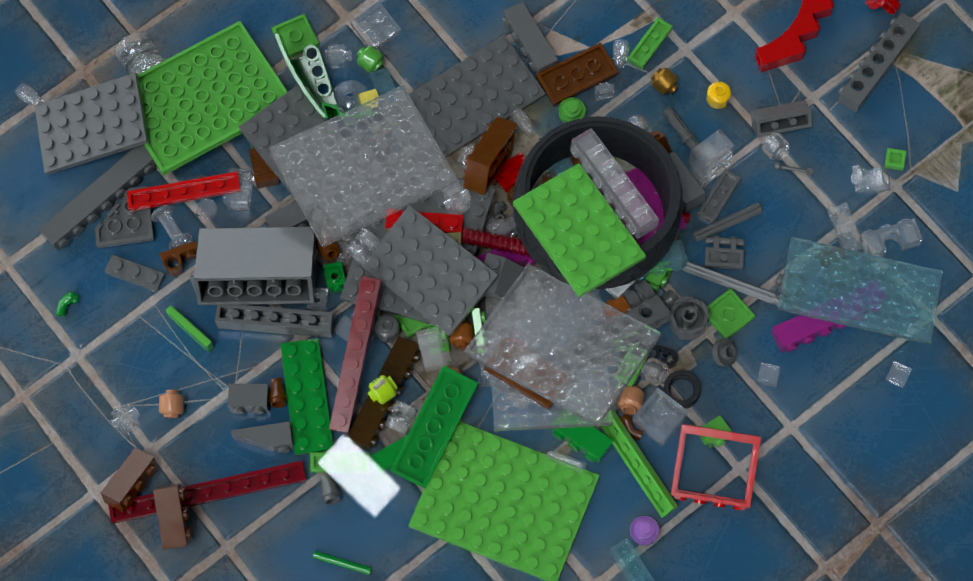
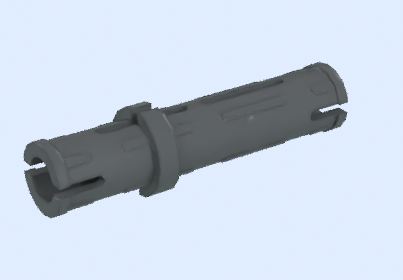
M672 107L667 108L662 115L681 137L682 143L690 149L694 157L701 155L704 148L697 141L696 135L690 132Z

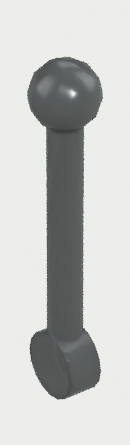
M779 162L774 164V168L777 170H792L806 173L807 176L813 174L812 168L801 169L781 165Z

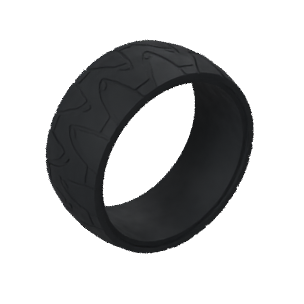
M611 117L578 118L552 129L530 150L520 167L514 186L513 201L530 192L536 181L548 168L574 155L587 153L611 155L629 162L643 172L658 192L663 207L664 222L650 239L640 245V248L646 255L644 260L595 289L615 288L626 285L645 275L662 260L670 249L681 223L683 209L682 185L676 166L672 162L673 160L667 150L655 137L644 129L630 122ZM513 206L514 221L518 235L531 258L549 275L569 284Z

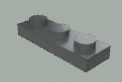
M115 255L111 256L105 269V273L157 293L165 278V274Z

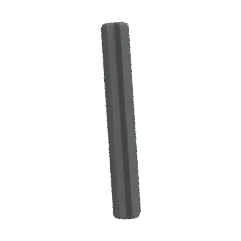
M755 203L694 231L693 237L696 242L701 241L706 236L710 237L762 213V207L759 203Z

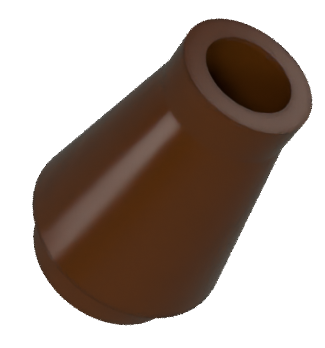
M273 378L270 380L268 402L273 408H281L286 405L287 396L282 379Z

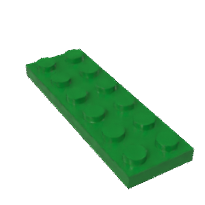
M319 338L280 343L295 456L310 454V452L334 451L332 432L329 429L330 418Z
M442 365L390 469L391 472L422 488H426L478 382Z

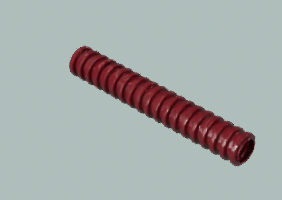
M467 227L462 231V244L479 245L481 248L485 246L486 249L491 247V250L496 248L497 251L501 249L503 252L508 251L509 253L514 252L516 255L520 253L521 256L526 254V257L530 256L520 238L515 239L513 236L509 238L508 235L504 237L503 234L498 236L497 233L491 234V232L485 233V231L479 232L478 229L474 231L473 228L468 230Z

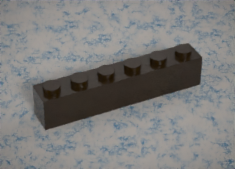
M400 336L397 337L378 377L385 375L392 378L398 388L396 396L386 403L380 404L378 401L373 402L368 395L347 436L348 443L367 452L372 447L375 448L379 440L377 436L380 430L383 431L386 427L388 414H392L395 409L396 403L394 402L397 396L400 397L404 391L405 386L403 384L405 380H409L412 375L413 369L411 368L414 362L418 363L421 357L418 344Z

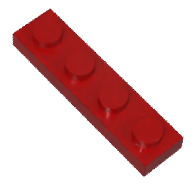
M387 210L385 230H390L404 211ZM419 212L444 233L461 232L462 234L463 215Z

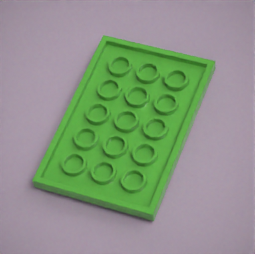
M579 163L513 201V206L579 298L646 258L645 253Z

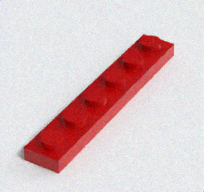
M238 171L127 191L128 207L130 211L241 192L240 176Z

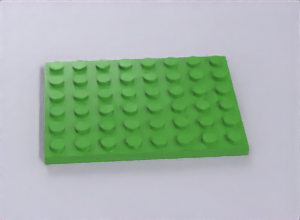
M241 21L138 74L149 143L143 145L164 176L242 134L239 130L240 125L287 93V90Z
M459 421L426 488L422 492L408 526L544 581H558L600 475Z

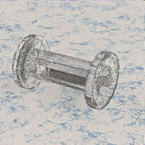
M171 204L161 206L151 215V220L154 223L161 222L172 241L169 243V249L190 243L192 240L191 234H182L171 215L174 212V207Z

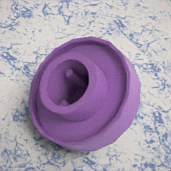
M640 516L632 522L630 536L635 543L648 546L657 540L659 525L652 517Z

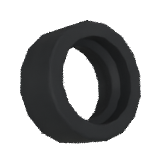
M674 371L665 380L663 388L664 398L674 408H690L699 399L700 382L689 371ZM678 379L689 381L693 386L692 396L687 400L674 398L670 391L674 381Z

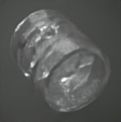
M362 228L355 236L356 241L352 240L345 250L354 260L365 265L371 257V252L376 251L381 241L372 232Z
M395 400L391 408L392 415H388L384 426L408 435L412 426L410 421L415 419L418 410Z

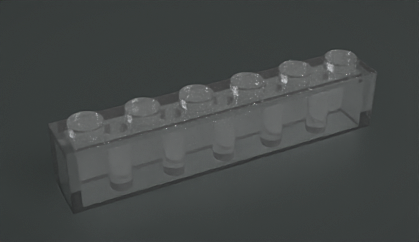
M590 128L573 138L570 147L572 155L580 160L582 168L591 175L595 186L603 191L605 200L614 206L616 215L625 221L630 234H634L639 239L657 228L659 218L593 129Z

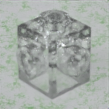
M458 181L441 190L444 199L442 202L447 211L451 210L453 214H462L469 209L471 195L466 188H462Z
M128 403L120 404L111 412L113 416L112 424L116 430L121 429L124 435L134 431L141 425L137 419L140 415L135 406L131 408Z

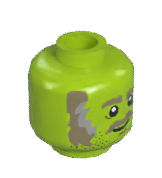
M381 375L369 383L370 391L368 395L373 402L378 401L380 404H384L396 396L398 388L390 376Z

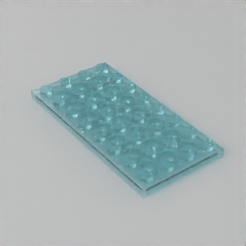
M791 237L777 310L930 344L943 271Z

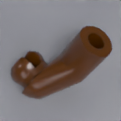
M624 414L620 418L621 422L631 437L640 441L643 431L635 429L631 421L632 417L629 414Z

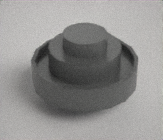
M721 338L715 341L712 349L714 361L721 367L734 364L737 357V348L731 339Z

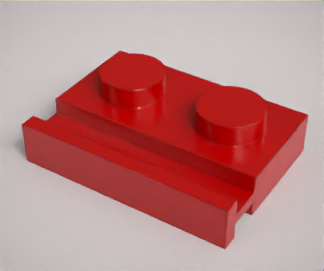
M522 152L509 159L495 179L506 193L515 185L520 167L525 159Z

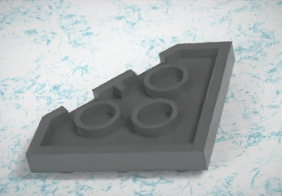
M148 186L129 188L127 191L148 188ZM126 191L124 193L125 196L107 213L108 216L103 222L96 226L97 248L154 241L151 208L130 211Z

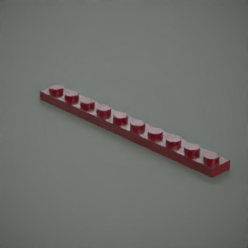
M297 461L184 486L186 492V499L183 501L184 507L197 506L305 482L306 476L303 462ZM154 493L135 497L133 504L127 507L124 513L108 505L112 524L157 514Z

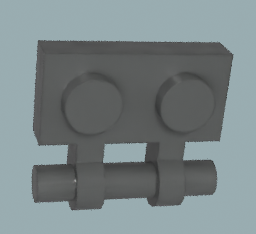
M714 235L713 237L706 236L705 244H713V248H705L704 267L743 270L744 250L736 249V246L744 247V239H737L736 236H731V238H722L719 235ZM719 245H728L730 249L719 248Z

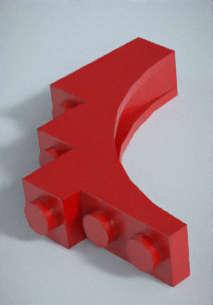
M802 0L801 8L792 25L780 37L756 49L754 57L760 72L802 60L804 52H806L803 42L817 38L818 31L820 30L818 19L831 16L832 9L834 8L833 0Z

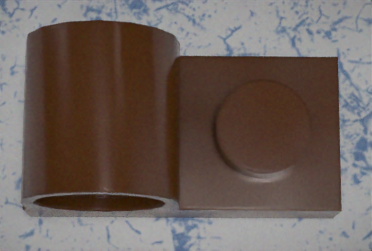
M196 241L159 253L163 265L170 276L177 277L183 273L184 265L182 260H191L196 257ZM172 263H178L176 267L170 268Z

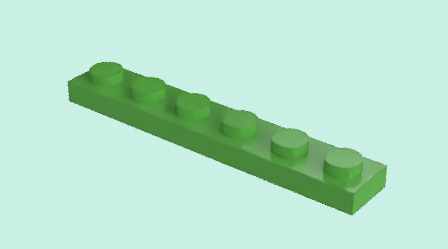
M613 409L609 410L597 422L607 437L613 440V446L661 518L667 517L678 505Z

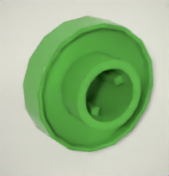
M577 98L563 100L558 109L559 117L564 123L584 118L586 115L584 103Z

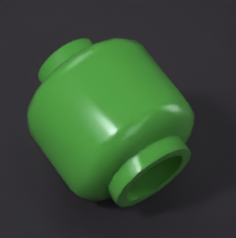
M372 45L367 48L362 47L356 54L358 56L357 64L367 73H376L384 64L383 54Z

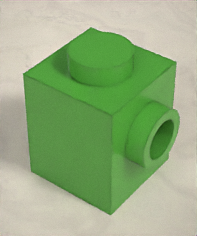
M721 415L702 426L731 431ZM699 435L703 444H708L710 448L714 446L720 447L727 441L725 439Z

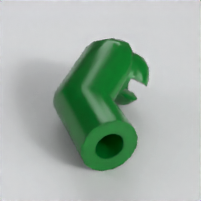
M71 291L60 298L56 315L65 317L67 306L70 303H77L79 295Z

